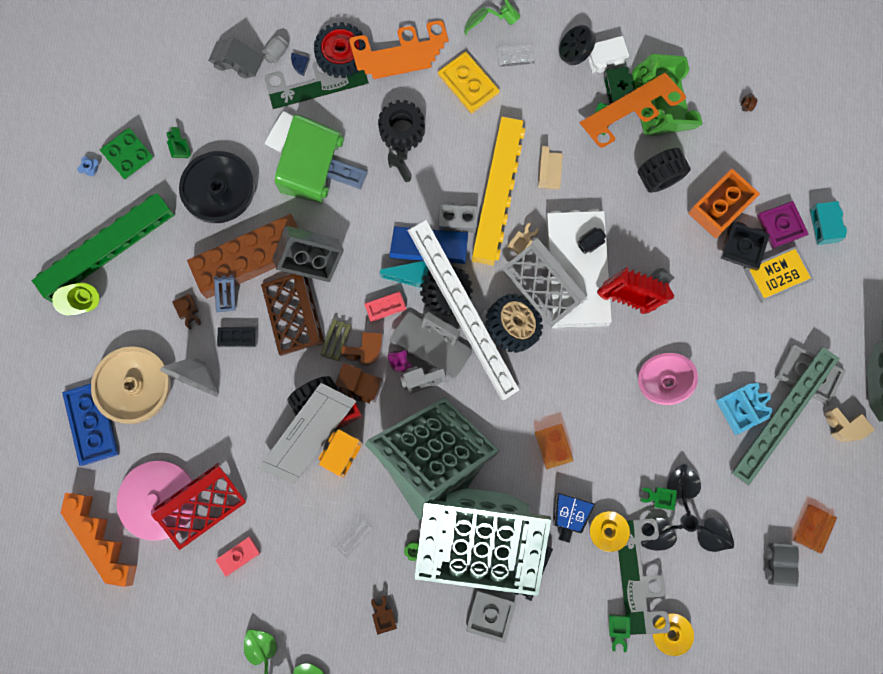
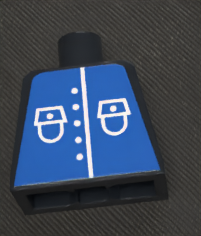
M556 493L553 526L561 528L558 540L570 543L573 532L582 534L595 504Z

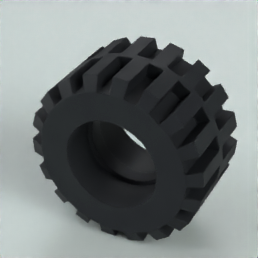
M396 100L395 104L392 102L388 103L389 107L385 106L383 108V112H380L378 119L382 141L385 142L388 148L391 146L394 151L395 149H399L404 152V149L410 151L412 146L416 148L418 142H422V136L425 134L424 116L420 108H415L413 102L408 104L407 100L403 102ZM400 120H406L412 124L411 128L405 132H397L391 127Z
M671 148L648 159L637 172L647 191L652 193L676 184L690 172L691 168L681 149Z
M452 267L471 301L470 293H473V289L470 287L472 281L468 280L470 278L469 275L465 274L463 269ZM428 270V275H424L422 278L424 282L420 285L422 287V291H420V295L423 296L422 302L426 303L425 306L431 309V311L445 315H454L430 270Z
M322 376L311 380L290 394L287 401L295 416H297L320 383L338 391L330 376Z

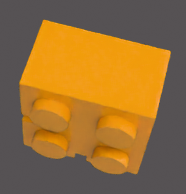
M338 429L337 432H333L328 440L330 445L327 450L324 449L318 458L320 460L318 465L345 478L352 465V462L349 461L350 457L356 458L363 443Z

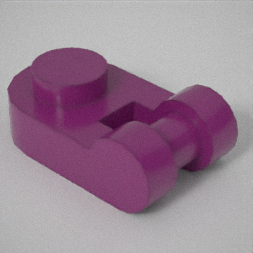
M406 349L388 353V361L394 371L404 372L412 368L411 363L408 362L406 357L408 356Z

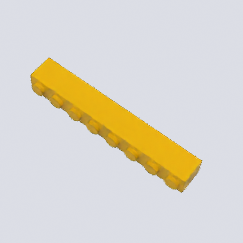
M501 117L472 262L494 266L495 260L499 261L501 250L498 249L499 242L503 243L505 233L501 229L502 225L507 223L508 214H505L506 207L510 208L512 198L508 196L509 190H513L515 179H512V175L517 173L519 162H515L516 156H520L522 149L519 141L524 139L526 128L522 127L523 120Z

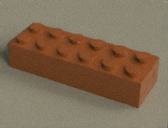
M292 214L188 259V265L201 294L206 299L215 296L214 276L221 278L223 275L226 277L233 275L234 286H237L276 268L272 258L285 225L298 228ZM226 282V290L230 289V282ZM219 283V293H221L222 283Z

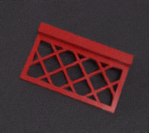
M217 463L153 508L151 516L159 523L180 551L245 504L246 500L223 471L220 464ZM223 477L227 482L226 490L214 489L215 482ZM202 491L211 492L209 502L197 501L198 494ZM213 492L225 494L223 504L212 503ZM227 494L236 495L240 501L234 505H227ZM185 503L194 504L192 514L180 513L182 505ZM197 504L208 506L206 516L195 515ZM211 506L222 507L221 514L218 517L209 516ZM168 515L177 516L175 526L166 525L163 519ZM180 516L191 518L190 528L178 527ZM194 518L206 519L204 527L201 529L192 528ZM177 530L189 531L188 538L182 543L176 538Z

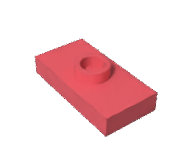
M400 291L364 303L370 322L407 310Z
M248 537L217 558L216 562L225 577H227L261 553L251 537Z

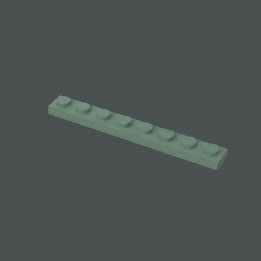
M824 347L819 349L731 474L746 485L751 484L838 362L839 357Z

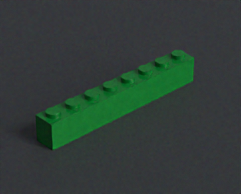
M158 193L152 194L140 205L132 207L126 215L118 217L113 224L102 228L93 238L85 240L83 245L69 251L63 259L55 261L50 268L39 272L31 281L44 299L53 302V295L59 288L80 283L175 215Z

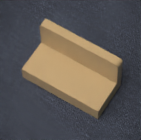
M542 146L538 188L560 189L563 154L550 153V147Z

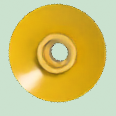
M602 512L592 520L590 525V538L593 544L602 551L616 552L622 549L629 540V525L625 518L616 512ZM606 528H610L612 530L611 535L608 536L605 534Z
M671 613L668 614L670 631H675V637L670 638L669 632L652 634L653 640L657 648L664 654L680 656L691 648L694 642V631L686 618ZM660 617L654 624L655 628L663 629L665 627L666 621L664 617Z

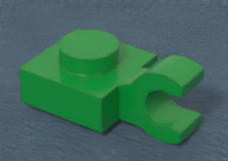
M171 127L172 132L166 133L169 139L167 144L171 158L188 159L191 156L187 139H181L178 127Z

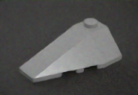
M195 358L194 361L185 359L163 366L160 369L161 372L182 383L215 397L219 395L210 369L205 366V362Z

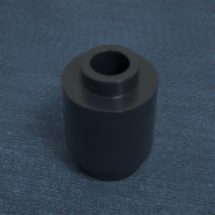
M594 227L579 237L580 240L576 243L584 254L591 253L605 243L606 235L601 228L597 229Z

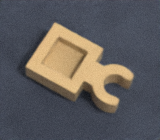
M531 223L525 226L524 234L518 231L508 245V248L517 255L532 244L533 240L531 238L538 235V228L535 232H529L528 229Z

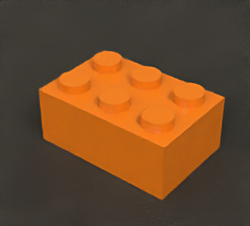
M731 169L693 206L688 214L716 239L760 193L734 169Z

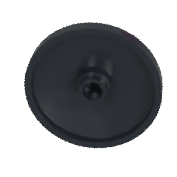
M212 151L196 157L184 169L179 182L180 198L189 213L201 221L214 224L225 223L240 216L251 204L255 192L254 177L248 165L240 157L225 151Z

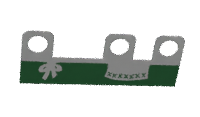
M317 61L313 63L316 77L313 80L286 87L281 72L265 76L273 109L369 84L364 70H360L357 74L353 72L351 77L347 74L346 78H342L341 75L338 78H334L333 74L329 76L327 72L321 74L317 71ZM273 76H278L281 79V83L276 87L271 86L269 83L270 78Z
M655 519L627 521L630 529L629 540L622 549L618 550L625 615H630V635L668 633L670 631L668 613L665 611H647L646 598L663 597L666 594L663 576H643L639 541L656 540L659 537L658 523ZM645 523H650L654 526L655 531L653 535L645 536L642 533L641 529ZM655 579L661 583V590L658 593H653L649 590L648 584L651 580ZM660 615L664 617L666 625L663 629H657L653 626L652 621L655 616Z

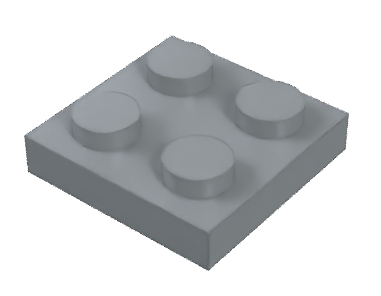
M477 591L466 631L505 643L516 602Z

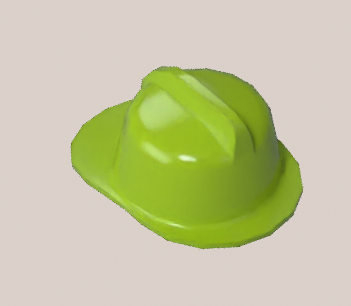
M75 283L63 286L54 293L52 298L55 309L64 315H76L94 310L100 300L97 290L88 283Z

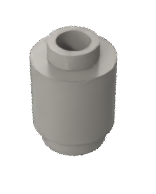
M280 36L272 38L262 51L263 58L268 63H277L286 52L288 43Z

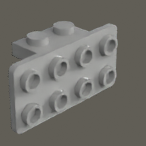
M429 312L426 313L423 320L412 313H407L390 337V341L403 350L406 349L408 353L433 368L443 369L445 375L452 379L457 377L472 354L470 347L458 341L461 331L454 325L444 322L440 317Z

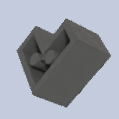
M232 37L217 41L208 61L214 64L213 66L218 70L233 69L240 77L247 79L256 76L263 57L237 38Z

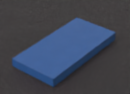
M394 226L390 258L424 261L407 231L410 228ZM432 230L449 262L465 264L468 232Z
M91 383L62 392L79 466H85L119 455L112 422L96 407L91 394Z

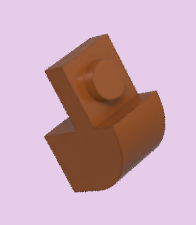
M363 332L362 347L342 346L343 357H346V360L358 361V358H361L360 363L362 366L373 364L382 353V333Z

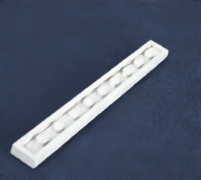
M424 220L407 231L500 399L506 400L519 391V388L427 220Z

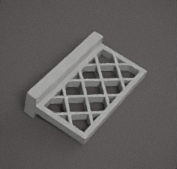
M536 238L531 242L530 246L502 269L549 326L553 327L588 298L542 242ZM531 250L536 254V263L525 262V256ZM514 264L522 265L521 276L512 275L508 269ZM525 265L535 266L534 277L523 276ZM538 266L547 267L549 270L548 278L537 277ZM523 279H534L533 290H525L522 287ZM536 281H548L547 291H536ZM550 281H558L561 284L560 293L549 292ZM535 293L546 294L545 305L535 303ZM549 294L560 295L559 306L548 305ZM562 296H571L575 303L570 307H562ZM547 308L558 309V317L552 322L547 317Z

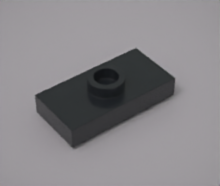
M218 327L217 346L256 347L257 328Z

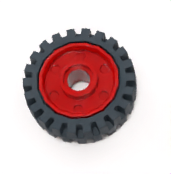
M340 22V26H337V23H333V27L327 25L326 30H320V34H317L314 41V54L318 66L324 73L327 72L329 76L333 74L334 78H338L339 75L342 78H346L347 74L351 77L353 72L355 74L359 72L351 49L350 38L363 35L361 30L358 31L356 26L352 28V25L349 23L345 26L344 22ZM357 39L354 42V46L357 50H364L366 43L362 39Z

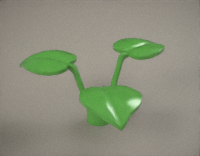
M504 0L505 4L501 6L500 14L485 7L474 12L466 22L464 33L467 35V32L479 24L488 13L498 16L500 20L504 18L509 25L514 24L521 15L510 4L509 0Z
M250 629L244 638L245 657L253 665H259L264 661V674H268L267 659L272 658L276 653V640L267 632ZM303 663L295 667L293 674H324V672L313 664Z

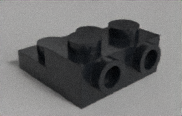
M733 222L729 226L720 259L758 271L770 234L765 233L764 230L759 228L747 227L746 224L741 222Z

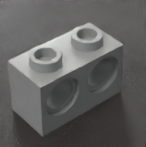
M454 203L440 205L439 230L476 234L478 206L473 204L458 206ZM447 214H451L454 216V218L451 220H446L444 216ZM465 215H470L472 217V220L465 221L463 217Z

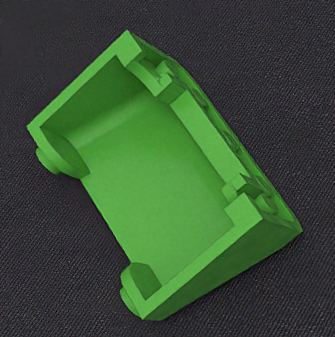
M651 54L633 69V89L636 90L666 73L684 93L681 80L689 72L687 57ZM671 92L668 95L669 100L674 102L678 101L681 97L678 92ZM661 95L650 101L659 111V115L648 122L641 120L643 132L647 136L692 130L703 124L698 111L692 110L688 112L686 99L675 106H670ZM648 107L641 111L644 117H651L654 113L653 109Z
M295 114L292 118L275 173V184L279 192L323 203L324 198H327L329 193V187H326V178L334 151L343 146L344 137L342 133L307 117Z

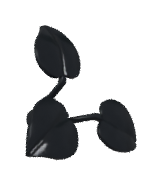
M686 464L677 467L668 479L667 489L677 491L676 499L682 497L686 514L681 517L680 525H673L671 527L666 519L660 517L653 518L658 523L659 537L656 540L641 541V545L646 549L654 551L667 550L677 541V536L672 530L684 528L688 532L701 529L697 539L700 546L707 551L718 552L733 549V536L723 521L717 518H708L704 522L703 527L699 525L698 519L691 514L686 498L691 499L699 494L701 481L697 474ZM646 523L643 534L645 536L653 535L655 531L654 526Z

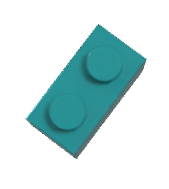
M839 201L818 203L810 209L817 245L839 243L846 238L847 228L843 223V209L840 207Z

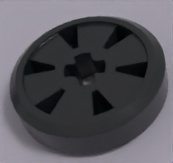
M577 25L570 29L564 35L559 45L561 60L572 66L585 61L594 49L596 42L595 33L586 25Z

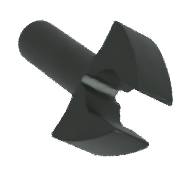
M395 149L399 157L397 161L392 158L389 152V168L397 167L404 181L409 182L411 177L403 164L404 160H407L406 154Z

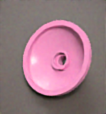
M663 353L650 358L644 363L639 371L638 384L642 394L648 400L661 405H673L686 400L692 395L698 384V373L693 362L687 357L676 353Z

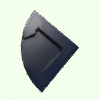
M292 53L291 61L293 68L298 74L304 76L310 61L309 57Z

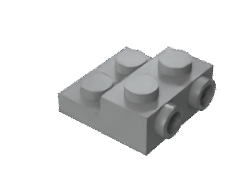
M412 367L406 370L407 373L400 376L404 391L409 390L410 394L446 382L444 370H439L438 368L430 369L427 371L428 374L424 375L422 368Z

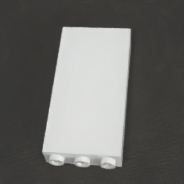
M591 209L588 212L571 210L567 213H561V211L555 210L547 213V250L588 298L552 328L609 326L612 322L610 299L604 300L597 294V290L603 285V282L609 279L606 238L603 245L587 254H584L576 243L580 240L579 237L594 227L597 229L601 228L606 235L604 211ZM550 281V292L560 293L561 284L558 281ZM550 294V305L559 306L560 295ZM562 296V307H570L575 303L571 296ZM551 308L552 322L558 317V309Z

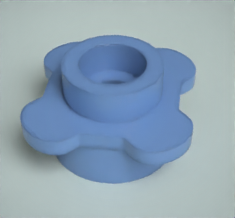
M87 156L82 157L81 165L77 168L78 172L94 176L98 170V160H91Z

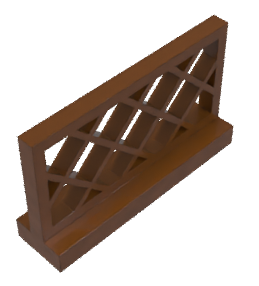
M290 274L261 284L279 356L325 343L308 277ZM294 279L295 286L292 292L284 287L287 281ZM275 285L279 289L276 295L272 297L269 295L268 287ZM282 290L290 293L285 303L277 300ZM293 296L299 298L300 303L297 309L288 306ZM276 301L284 305L279 315L273 312ZM287 307L295 311L290 321L282 318ZM298 313L304 317L301 327L293 324ZM280 320L288 323L283 333L278 331L277 328ZM291 326L300 329L295 339L287 336ZM302 332L308 334L310 342L304 344L298 342ZM285 337L292 340L290 348L283 350L282 342Z

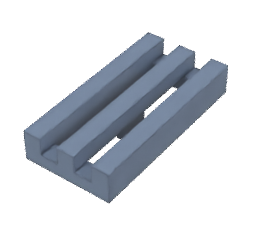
M223 275L221 278L214 276L216 312L236 311L234 276L229 275V277ZM226 282H230L231 306L227 307ZM219 283H222L223 307H220Z

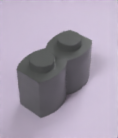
M769 543L765 550V557L769 562L768 568L765 569V578L768 580V584L798 587V545Z

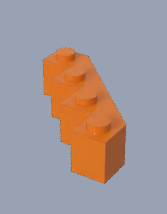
M65 493L60 513L104 583L122 587L133 586L137 565L118 562L122 542L103 539L108 519L89 516L93 496Z

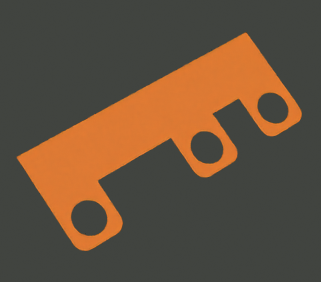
M663 73L579 123L600 148H603L615 141V136L607 126L633 111L643 122H648L659 115V111L650 101L661 95L670 106H675L684 101L686 95L666 73ZM671 92H678L681 97L678 101L674 102L669 100L668 95ZM648 107L653 109L654 113L651 117H644L641 111ZM601 133H607L610 136V140L606 143H601L598 141V136Z

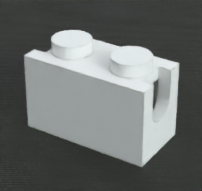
M623 36L595 43L592 53L587 58L591 73H601L613 67L620 68L627 63L626 58L629 57V53Z

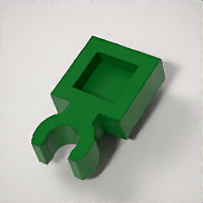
M656 487L655 492H653L650 488H641V491L648 493V498H641L640 502L649 503L654 501L653 507L674 511L676 490Z
M610 614L609 637H615L612 642V651H616L617 644H622L624 647L623 651L627 652L628 644L624 638H630V615Z

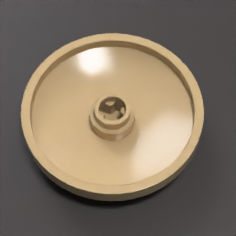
M123 347L109 353L96 367L91 381V394L98 410L110 420L122 424H137L155 416L165 405L170 393V376L160 371L161 367L166 366L165 363L156 354L141 347Z

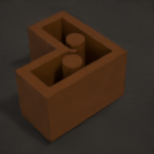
M343 363L335 386L342 394L348 397L353 395L360 397L359 401L370 404L371 401L376 403L383 380L380 377L363 372L360 368Z

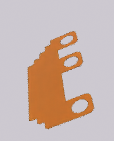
M438 20L427 23L426 27L430 40L419 42L413 26L402 27L397 30L401 46L372 52L367 36L351 37L350 45L357 70H364L365 74H372L373 79H379L431 68V62L435 61V56L440 54L439 49H443L444 43L449 42L443 21ZM432 25H440L442 33L434 35L431 32ZM410 30L413 33V39L405 41L402 38V32ZM357 39H362L366 43L364 50H357L355 48L354 42Z

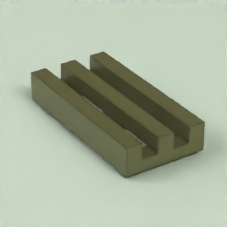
M333 319L320 355L339 361L342 354V346H345L352 326ZM336 325H338L336 335L334 337L333 343L328 354L326 353L327 349L329 347ZM344 327L346 328L344 335L342 337L336 356H334L333 353L340 337L342 328Z

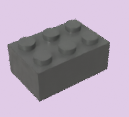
M285 225L272 259L276 270L330 282L344 249L339 239Z

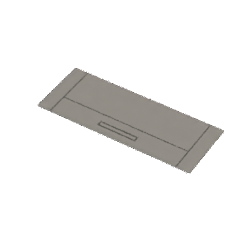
M320 383L258 469L294 484L355 404L356 400Z

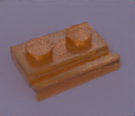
M562 424L534 432L546 470L574 461Z
M811 504L807 505L792 541L818 554H822L837 517Z

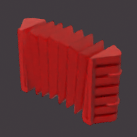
M628 267L604 281L603 285L597 290V294L602 299L609 300L612 298V302L617 300V303L622 301V305L627 303L628 307L632 305V309L635 308L637 310L640 308L641 314L655 311L658 307L674 299L669 283L663 284V281L658 282V278L653 280V276L647 277L646 273L641 275V271L635 274L634 269L629 272Z

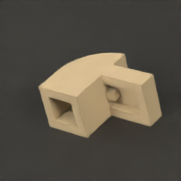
M837 407L824 413L828 424L836 429L831 433V436L841 442L861 440L875 430L863 414L856 415L847 420Z

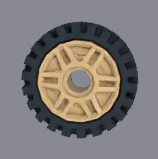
M518 294L504 295L491 305L485 317L487 319L485 324L489 326L487 332H492L491 339H496L495 344L497 346L502 344L501 349L505 350L508 348L507 352L514 351V353L525 351L533 346L542 335L543 325L540 324L542 317H538L539 312L534 311L535 307L529 305L530 301L528 299L524 301V296L520 295L518 297Z

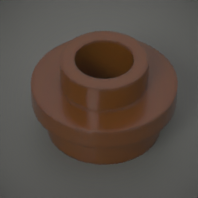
M749 93L742 98L740 104L742 111L751 112L754 110L758 100L754 94Z

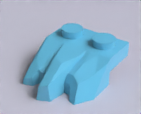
M759 383L748 384L716 400L735 436L769 419L773 409L765 406V403L771 399L770 392L758 393Z

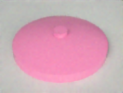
M150 461L139 465L125 477L118 491L117 511L121 522L129 532L145 540L168 539L169 536L151 516V510L193 481L192 478L178 465L166 461ZM185 503L182 505L180 513L192 514L194 504ZM168 515L163 521L168 526H175L177 516ZM180 516L178 527H186L191 518Z

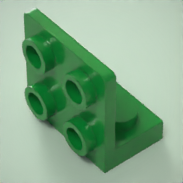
M129 127L99 149L123 179H127L153 159V156Z

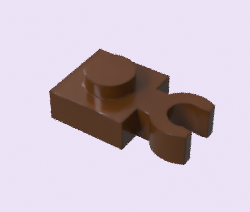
M191 294L172 301L181 320L186 318L185 326L188 329H192L190 323L193 320L198 325H201L200 319L194 315L199 311Z
M385 595L382 596V605H377L375 598L371 600L373 608L377 609V613L372 614L377 635L397 629L392 608L386 610L387 598Z

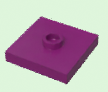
M794 201L757 215L765 233L770 234L768 241L772 249L809 235Z

